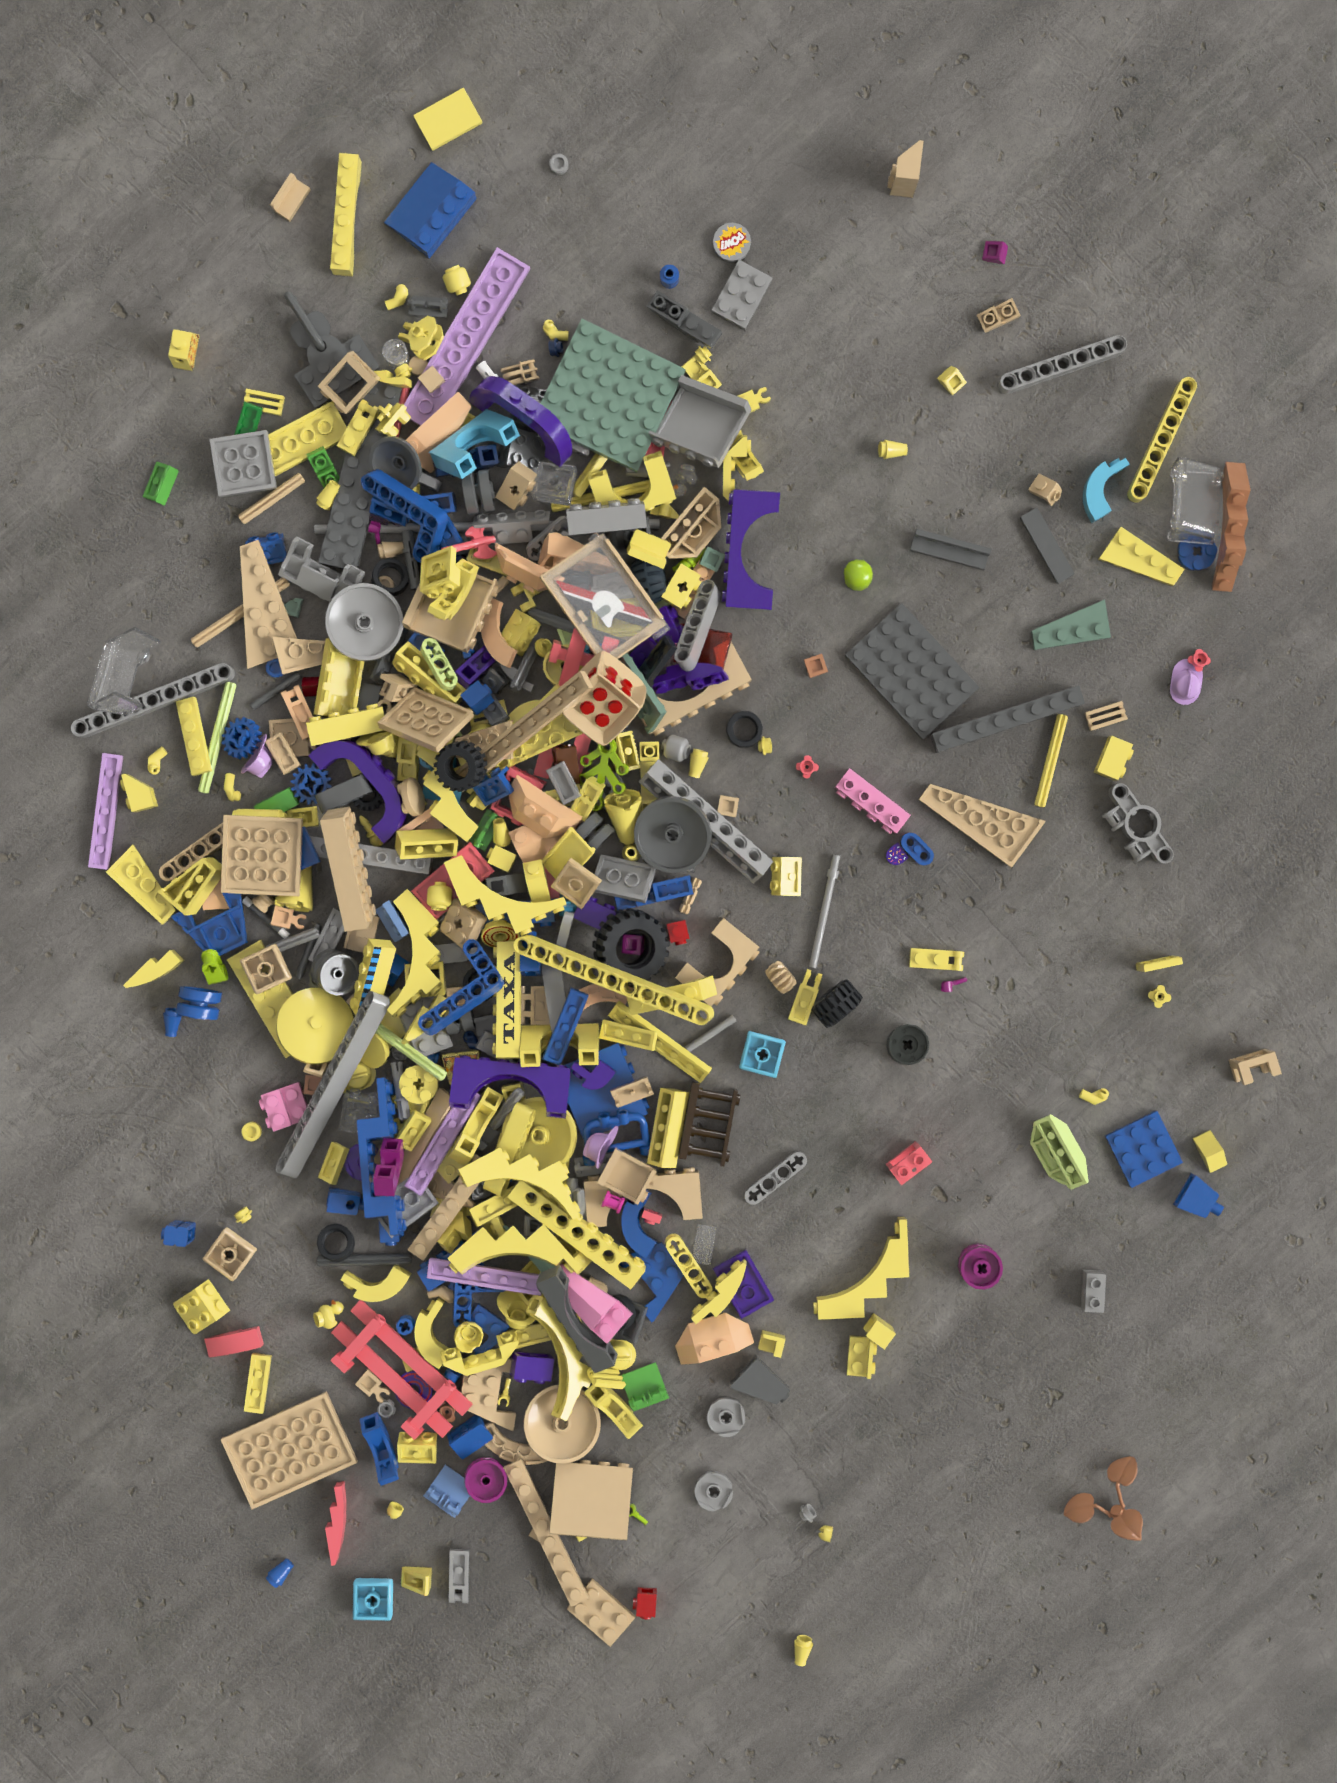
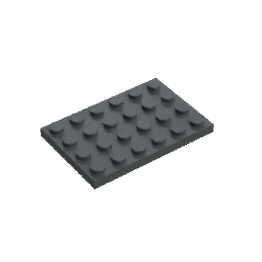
M903 603L895 608L845 654L848 660L922 740L980 688Z

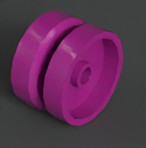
M980 1243L968 1245L958 1257L957 1266L959 1273L971 1287L985 1290L992 1288L999 1282L1003 1273V1264L1001 1258L991 1247Z
M480 1457L473 1460L467 1466L464 1473V1483L468 1494L474 1500L481 1503H491L498 1500L504 1494L507 1487V1475L498 1460L491 1457ZM484 1477H488L490 1479V1481L487 1480L486 1483H483L482 1480Z

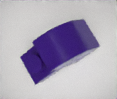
M577 1060L571 1066V1069H573L572 1073L576 1077L586 1079L582 1086L591 1090L604 1087L616 1073L613 1068L602 1060L599 1061V1065H596L592 1072L585 1066L579 1065Z

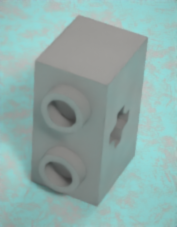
M1083 1269L1081 1308L1085 1312L1104 1313L1106 1274L1102 1270Z

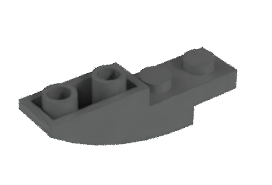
M658 290L647 305L648 309L692 340L697 343L699 341L710 349L714 347L722 335L720 329L694 315L688 308Z

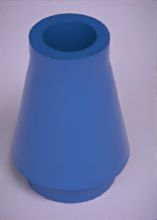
M165 1008L163 1013L165 1036H177L182 1015L175 1013L176 1008Z
M286 1558L268 1572L267 1581L275 1588L279 1585L282 1586L294 1564Z

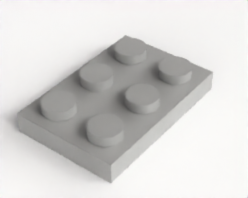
M738 260L712 309V313L746 330L773 278Z
M601 854L594 875L600 878L602 882L595 892L646 903L656 868L649 864Z
M434 996L421 997L416 1003L413 1004L411 1002L406 1007L407 1011L400 1016L405 1032L409 1029L418 1010L423 1006L428 1009ZM446 1027L434 1035L429 1036L423 1033L410 1042L411 1046L425 1057L453 1047Z
M409 1177L397 1185L395 1195L401 1196V1200H404L405 1211H402V1218L406 1220V1227L439 1204L428 1187L422 1196L405 1187L404 1185ZM388 1217L378 1218L389 1236L393 1238L394 1236L390 1235Z

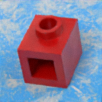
M685 920L666 924L671 943L675 942V946L687 943L686 939L690 938Z
M638 1587L637 1598L633 1597V1610H636V1616L645 1620L655 1617L657 1588Z

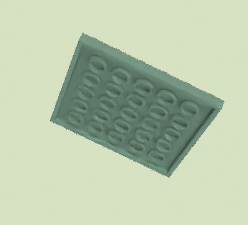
M581 319L540 404L559 419L567 430L572 442L637 473L643 457L646 455L653 440L649 435V431L656 433L679 386L678 380L681 375H684L686 369L591 322Z

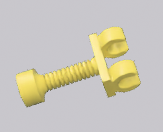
M520 583L510 590L514 596L525 592L529 601L520 605L522 612L525 613L531 608L537 607L533 597L540 592L534 590L532 593L524 589V584Z

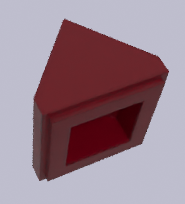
M303 677L301 687L304 697L317 696L319 677Z

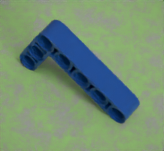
M375 469L362 476L361 485L363 489L421 525L413 549V557L417 562L421 563L423 556L438 551L448 523V515L443 509L379 469Z
M467 940L463 945V951L480 976L419 1018V1028L426 1035L430 1036L438 1033L503 988L504 980L476 940ZM477 947V951L475 953H469L471 948ZM483 962H487V963H488L486 968H484V969H480V968H479V966H480L481 963H483ZM492 978H498L495 984H490ZM476 989H482L480 994L473 995ZM465 999L464 1005L457 1006L459 1000ZM449 1010V1014L446 1017H441L443 1011ZM433 1021L430 1028H425L427 1022Z

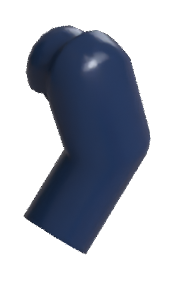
M465 1032L463 1040L471 1050H479L475 1047L478 1039L474 1032Z

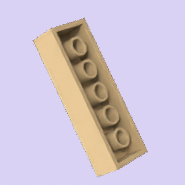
M350 807L327 810L320 820L345 932L368 928L374 915H376L375 905L371 904L370 899L372 897V890L366 881L368 879V872L362 863L364 860L363 850L359 849L358 842H360L359 832L355 831L356 817L354 812H351Z

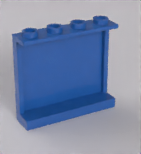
M619 1043L599 1050V1061L602 1060L616 1071L610 1081L600 1089L591 1090L582 1086L586 1079H579L572 1073L573 1069H571V1066L575 1061L564 1065L571 1069L568 1104L582 1138L585 1125L593 1120H598L600 1113H608L609 1117L617 1116L618 1110L626 1109L628 1114L638 1113L643 1116L648 1114L647 1109L650 1107L646 1097L618 1108L610 1092L611 1089L635 1081L632 1075L635 1073L632 1063H627L625 1056L628 1054L624 1044L620 1046ZM596 1065L583 1066L592 1072ZM613 1124L605 1129L597 1127L592 1129L590 1134L592 1136L595 1133H604L615 1126H620V1124Z

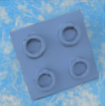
M446 1464L423 1495L454 1518L459 1514L461 1508L470 1497L465 1487L464 1477Z

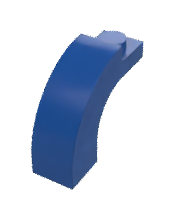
M647 1189L646 1191L649 1193L643 1203L640 1201L636 1205L630 1201L626 1202L621 1218L622 1231L627 1243L645 1259L649 1258L658 1241L648 1236L640 1226L639 1217L641 1210L652 1194Z
M376 1412L360 1418L362 1435L369 1444L374 1457L378 1483L382 1486L398 1480L397 1468H399L396 1453L388 1430L379 1413Z

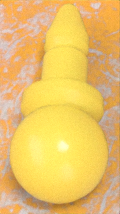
M359 816L361 825L368 832L366 836L370 838V843L376 847L382 846L383 842L371 830L373 826L366 818Z

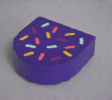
M898 842L886 852V859L892 865H899L909 858Z

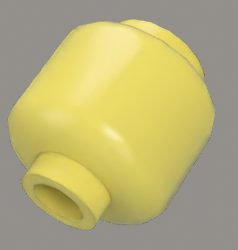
M459 265L445 270V274L442 277L449 293L455 292L456 295L467 292L466 287L471 284L466 269L459 267Z
M435 882V885L427 889V904L432 910H447L452 904V889L446 886L445 882Z

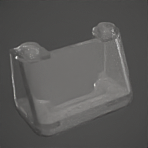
M1178 457L1171 466L1170 477H1173L1172 483H1174L1173 516L1170 519L1172 531H1168L1167 541L1213 545L1217 538L1221 537V527H1219L1220 483L1223 482L1224 472L1217 466Z

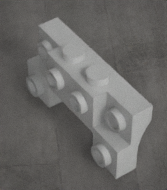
M299 537L292 541L278 573L279 576L300 586L303 590L310 591L320 599L329 602L342 589L361 583L365 575L364 571L351 564H347L344 567L341 575L309 558L314 545Z

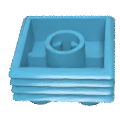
M748 1031L739 1068L776 1078L786 1043L785 1040ZM765 1049V1053L768 1054L767 1057L759 1059L760 1056L757 1055V1052Z
M356 1578L353 1583V1620L390 1621L393 1615V1579ZM371 1596H374L376 1598V1601L372 1602V1599L369 1598Z

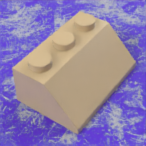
M919 140L900 155L896 164H892L887 188H891L890 195L913 198L920 175L923 149L922 140Z

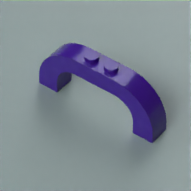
M489 376L471 392L469 402L482 412L493 403H496L536 431L545 444V457L557 466L561 467L572 455L570 436L559 419L509 381L500 377Z
M337 740L325 743L308 755L320 770L327 769L339 758L348 759L359 768L384 799L385 813L383 818L371 830L383 844L389 842L396 835V831L402 828L406 814L403 813L401 808L403 801L397 789L398 783L394 780V774L383 767L382 760L377 755H373L365 746H359L356 742L350 740Z

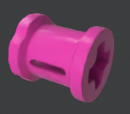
M607 1190L601 1207L606 1206L619 1214L625 1198L612 1195Z

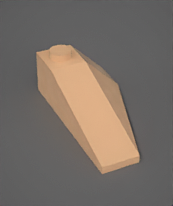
M549 533L543 541L538 565L550 570L585 545L560 533ZM596 551L568 569L581 572L590 571L592 575L617 572L608 558Z

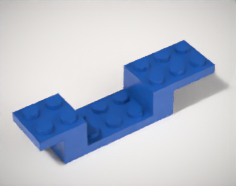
M376 1078L380 1117L357 1120L364 1214L367 1219L388 1217L390 1235L402 1236L407 1229L406 1220L402 1218V1211H405L404 1200H401V1196L397 1195L377 1197L374 1192L373 1177L376 1165L378 1164L374 1162L377 1148L373 1141L383 1140V1138L395 1139V1134H398L397 1122H394L396 1104L392 1103V1095H395L394 1084H391V1081L386 1078Z

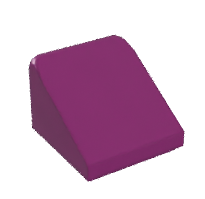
M985 241L982 260L1005 264L1008 245L1003 241Z
M623 934L622 953L643 954L645 935Z

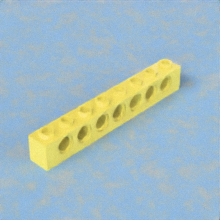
M517 1181L510 1190L507 1198L629 1289H632L644 1274L646 1266L642 1259L637 1256L633 1257L629 1254V1250L626 1247L617 1245L613 1242L614 1239L610 1235L601 1233L594 1223L585 1221L579 1212L580 1217L570 1220L563 1208L550 1195L526 1182ZM532 1192L537 1198L530 1199L527 1193ZM549 1204L552 1209L549 1211L545 1210L542 1205ZM558 1216H565L567 1221L561 1222ZM580 1227L583 1232L576 1233L573 1228ZM589 1239H596L598 1244H590ZM610 1250L614 1255L606 1256L604 1251ZM627 1262L629 1267L623 1268L619 1263Z

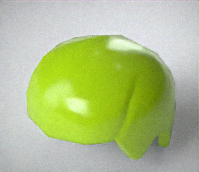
M855 559L850 561L846 568H844L845 584L852 590L862 591L868 588L872 582V568L866 561Z

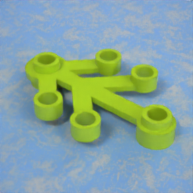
M615 740L609 743V750L605 746L598 744L596 750L580 758L581 765L587 767L593 763L594 759L601 756L598 765L586 773L580 774V785H584V782L581 781V776L588 779L598 774L597 783L605 784L607 777L613 787V792L621 794L625 791L626 787L624 783L618 781L609 767V758L616 766V772L620 776L627 774L629 767L627 764L622 763L616 754L617 744ZM585 757L589 759L588 764L584 762ZM621 766L625 768L624 773L620 771ZM617 785L621 786V791L617 790ZM603 791L598 799L600 805L595 804L593 811H598L604 807Z

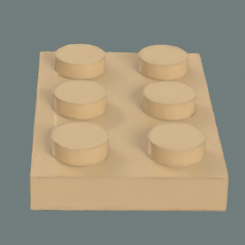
M592 1578L585 1586L589 1599L572 1607L569 1604L567 1610L611 1647L635 1619V1615Z

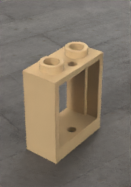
M351 351L344 356L318 387L321 389L320 392L324 397L330 398L335 403L334 406L338 411L347 414L357 406L381 378L354 351ZM347 363L367 382L348 405L328 386L331 380Z

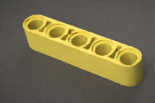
M520 1102L515 1104L498 1146L502 1151L505 1150L510 1158L508 1161L509 1165L519 1159L536 1115V1109ZM511 1179L487 1180L484 1182L483 1189L502 1197Z

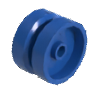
M179 987L178 996L190 1002L177 1003L176 1014L202 1020L218 1019L220 1010L208 1004L220 1003L222 992L198 987Z

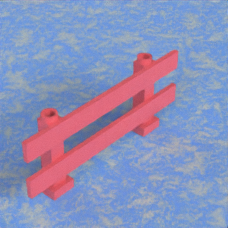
M576 628L573 630L568 648L561 646V641L554 639L550 650L549 662L556 663L557 659L565 661L558 683L560 686L578 673L580 665L585 666L595 656L584 652L586 643ZM604 636L601 648L603 651L610 653L618 647L619 640ZM584 733L575 737L573 744L577 749L579 775L583 770L580 758L590 754L588 749L591 739ZM552 748L538 755L533 775L548 779L549 776L546 770L552 767ZM585 757L584 762L588 764L589 759Z
M359 1300L351 1309V1312L366 1327L357 1336L341 1321L331 1333L346 1347V1350L337 1353L330 1361L345 1374L355 1364L352 1360L357 1357L417 1414L414 1418L410 1416L401 1426L409 1436L415 1440L425 1430L422 1426L427 1423L443 1438L453 1427L437 1411L443 1402L447 1401L461 1416L473 1404L456 1389V1385L451 1380H447L390 1327L381 1314H377L364 1301ZM374 1335H377L436 1391L435 1395L428 1402L367 1345Z

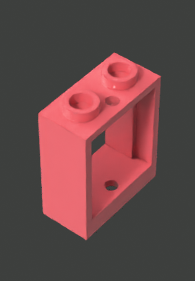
M514 765L509 767L505 776L510 783L512 777L516 778L518 775L542 791L547 784L546 781ZM502 798L492 803L490 809L494 810L495 814L503 818L504 816L510 818L511 822L518 826L524 825L513 818L511 809L500 804Z
M915 1141L886 1163V1166L899 1183L903 1185L931 1164L932 1160Z

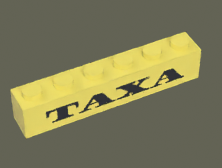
M514 941L497 942V947H493V957L497 958V966L495 968L504 980L503 988L493 995V997H496V1004H493V1016H496V1023H493V1035H496V1043H493L492 1050L493 1054H496L497 1059H520L521 973L520 954L514 950Z

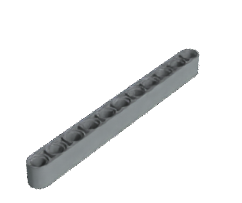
M373 991L368 992L277 1162L276 1172L278 1174L291 1178L299 1176L390 1005L389 997Z

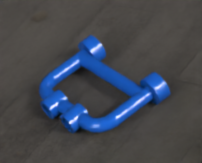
M626 1109L618 1110L617 1116L609 1117L608 1113H600L598 1120H593L585 1125L583 1129L584 1145H586L588 1138L591 1136L590 1132L594 1128L600 1127L605 1129L613 1124L626 1125L630 1121H638L642 1139L611 1144L607 1153L613 1152L615 1148L626 1150L639 1147L640 1154L648 1156L651 1141L646 1118L638 1113L628 1114ZM584 1155L582 1156L585 1166L596 1165L594 1161Z

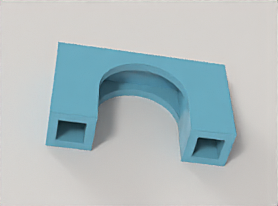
M486 409L429 453L436 468L463 479L477 469L470 452H467L470 447L484 441H494L507 446L519 437L520 434L513 419Z

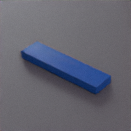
M570 988L543 1055V1060L561 1065L589 994Z

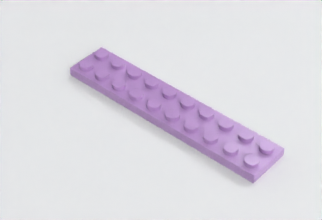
M498 247L496 248L446 332L436 354L432 356L423 371L424 373L433 365L446 382L433 393H430L418 380L404 403L411 421L421 426L458 392L530 271V266Z

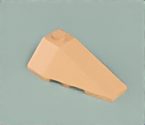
M457 392L405 440L417 452L421 467L429 473L434 471L433 460L429 452L462 427L472 407L460 392Z
M525 825L508 832L523 863L542 860L563 836L559 835L545 839Z

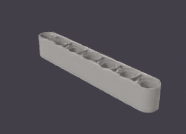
M1113 336L1008 372L999 380L998 389L1003 394H1010L1118 357L1126 349L1127 341L1123 336ZM1114 342L1119 343L1121 350L1114 349L1112 344ZM1094 349H1100L1103 356H1097ZM1076 355H1082L1085 361L1082 363L1078 362ZM1058 361L1065 362L1066 368H1060L1058 366ZM1045 367L1048 370V375L1041 374L1040 368ZM1021 374H1028L1030 381H1024ZM1003 380H1010L1012 387L1004 386Z

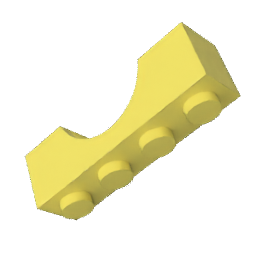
M489 1087L481 1094L482 1097L468 1118L448 1156L463 1166H466L472 1159L487 1125L504 1098L503 1095Z

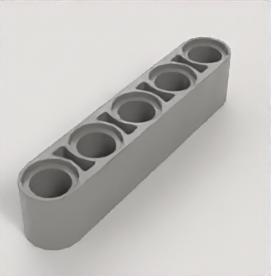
M704 580L699 585L674 653V659L684 671H691L696 667L721 598V592L712 580Z

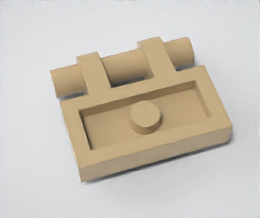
M521 986V1024H525V1017H531V1025H550L544 986H531V994H526L525 986ZM525 1000H531V1011H525Z

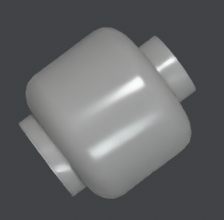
M670 735L667 739L663 740L661 749L665 758L681 762L688 758L691 745L686 738Z

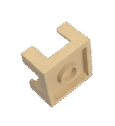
M1262 1049L1228 1060L1235 1082L1241 1081L1243 1085L1253 1083L1251 1068L1260 1066L1262 1073L1271 1072L1272 1076L1282 1074L1275 1051Z

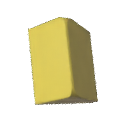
M950 366L937 378L951 395H954L967 383L959 370L953 366Z

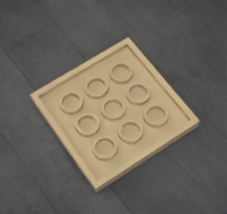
M224 815L221 893L299 897L303 818Z

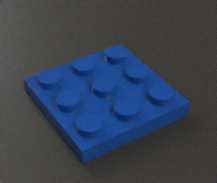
M1158 1111L1149 1113L1105 1135L1130 1188L1183 1163Z

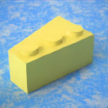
M214 857L200 859L184 871L185 873L173 879L170 884L157 892L184 915L196 914L221 879L222 864Z

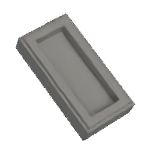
M564 761L546 770L563 805L581 797Z

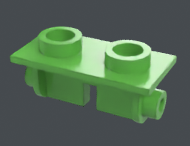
M487 809L478 824L479 828L468 842L486 851L493 839V820L503 817Z

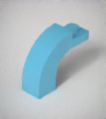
M1118 458L1109 463V466L1104 461L1088 477L1083 490V505L1091 523L1112 511L1104 497V485L1108 478L1130 465L1126 458L1121 461Z

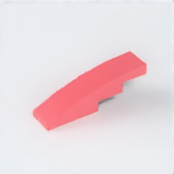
M345 1481L337 1482L334 1487L336 1502H332L330 1506L332 1522H328L325 1527L331 1566L335 1565L339 1558L345 1532Z

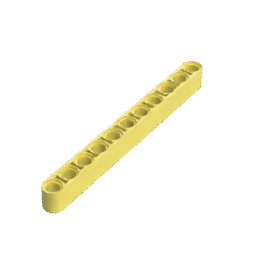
M526 934L514 941V950L520 955L697 1025H705L714 1017V1010L708 1004L533 935ZM522 940L527 942V949L523 947ZM540 947L544 948L545 956L540 953ZM557 954L563 957V962L558 961ZM575 961L580 963L581 969L575 967ZM593 968L598 970V976H595L593 974ZM610 975L615 976L616 984L611 982ZM628 982L633 983L634 991L628 988ZM646 989L652 992V998L646 995ZM664 996L670 999V1005L664 1002ZM682 1003H684V1004H686V1005L688 1006V1008H689V1011H688V1012H685V1011L682 1009V1007H681ZM700 1010L707 1014V1019H703L700 1016Z

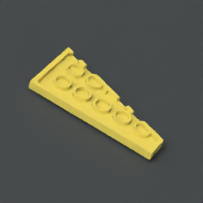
M556 684L534 707L557 690L560 685ZM561 713L513 752V759L502 760L486 774L490 775L489 773L497 767L502 769L507 766L509 768L583 734V732Z

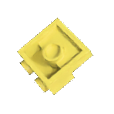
M453 546L423 556L421 559L420 592L429 598L436 599L443 592L452 593L454 588L460 586L461 569L456 567V549Z

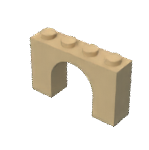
M724 918L711 933L730 948L733 955V964L726 975L714 978L717 995L703 1000L710 1006L713 1004L718 1005L723 998L721 994L724 990L729 991L735 984L733 979L737 974L741 976L747 969L745 964L749 959L753 961L760 953L758 945ZM686 963L675 978L683 984L706 976L702 975L689 963Z

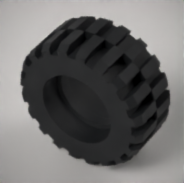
M627 908L626 911L620 909L616 911V915L609 914L606 916L608 920L606 922L601 921L599 924L601 929L599 931L596 930L594 934L597 937L596 941L592 942V947L596 949L593 952L594 958L601 963L647 981L651 980V975L657 976L660 973L658 970L660 966L664 968L666 964L664 958L669 956V951L666 950V947H669L670 943L665 938L668 934L662 928L663 925L655 917L632 908ZM638 929L645 935V950L636 961L627 964L622 963L616 955L617 942L625 932ZM610 975L611 978L616 980L615 976Z

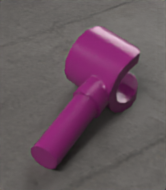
M371 521L368 532L375 533L374 537L377 546V544H381V524Z
M967 978L943 981L941 983V991L952 992L953 985L967 982Z

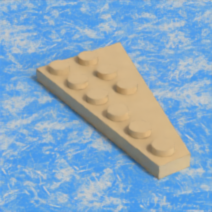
M259 540L240 546L247 669L277 658L272 637L298 639Z
M929 784L918 799L1010 868L1013 867L1046 822Z

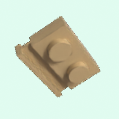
M374 916L366 929L347 931L343 948L363 953L368 938L375 939L380 918Z

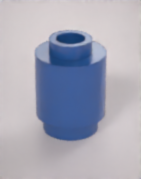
M665 265L661 269L660 282L663 287L672 289L679 283V271L674 265Z

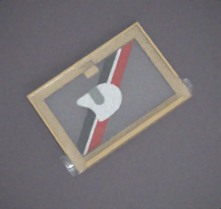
M597 532L588 538L590 541L588 544L542 574L539 578L593 654L596 655L601 651H606L619 659L650 636L657 640L667 633L670 627L609 539L603 533L599 535Z

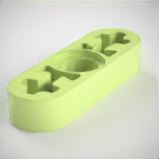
M433 638L425 639L420 647V651L439 686L446 691L454 689L458 678L439 643ZM427 645L429 647L433 646V650L431 651L430 649H426ZM434 661H442L444 667L441 669L435 667ZM445 678H447L448 680L451 679V684L449 682H444Z

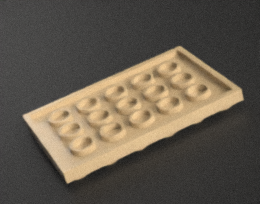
M327 1391L221 1439L251 1509L358 1462Z

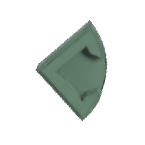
M295 598L284 604L289 616L299 618L303 599Z

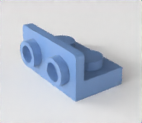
M388 900L376 909V913L394 942L410 934L408 926L392 900Z

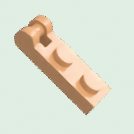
M296 685L290 691L285 690L281 692V695L304 741L309 739L306 722H309V718L313 717L299 685ZM298 697L299 700L291 702L290 698Z

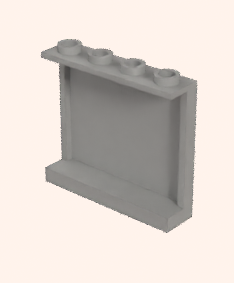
M681 375L678 380L681 388L663 417L656 433L649 431L650 437L653 438L652 443L658 447H667L675 454L682 453L690 460L695 461L697 459L708 467L714 466L719 468L752 409L746 399Z

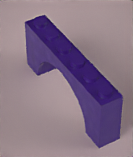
M733 489V493H729L728 505H732V513H728L727 524L731 525V530L726 533V544L730 545L729 552H725V563H728V571H724L723 583H727V589L723 590L722 602H726V607L772 610L773 589L757 584L747 574L742 563L741 547L746 531L755 520L765 514L779 512L780 492Z
M469 1056L455 1057L449 1105L451 1108L470 1109L474 1096L481 1088L498 1080L509 1079L524 1082L537 1090L545 1102L547 1117L566 1119L571 1069L564 1065L550 1067L547 1064L540 1063V1067H521L520 1061L510 1063V1061L504 1059L490 1061L489 1058L484 1057L479 1058V1060L471 1059Z

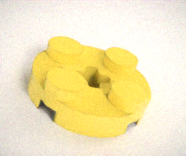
M419 1065L407 1068L399 1080V1089L402 1096L414 1104H423L430 1101L438 1091V1079ZM418 1079H421V1083H424V1087H420L419 1090H416V1086H414L413 1084L414 1082H417Z

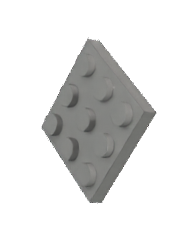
M267 430L210 439L218 496L220 498L277 489Z

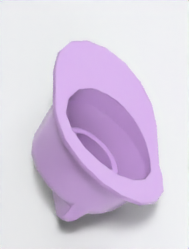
M1187 659L1179 661L1174 666L1170 684L1172 699L1182 705L1191 704L1199 697L1203 672H1197L1195 667L1188 663Z
M267 734L260 738L262 741L257 743L259 749H254V755H251L241 770L242 774L248 771L262 778L270 769L272 755L264 746Z
M615 1126L609 1134L595 1133L586 1142L583 1155L594 1161L597 1169L600 1168L604 1161L607 1150L618 1132V1126Z

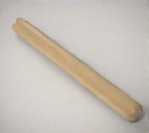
M283 577L276 581L279 592L290 586L289 581ZM243 604L191 638L193 645L200 647L243 618Z

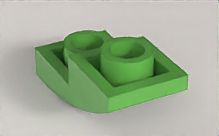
M324 446L306 454L323 488H325L330 480L339 482L340 476Z
M288 787L275 793L272 797L257 803L254 808L279 809L286 812L298 805L299 802L294 797L291 788Z

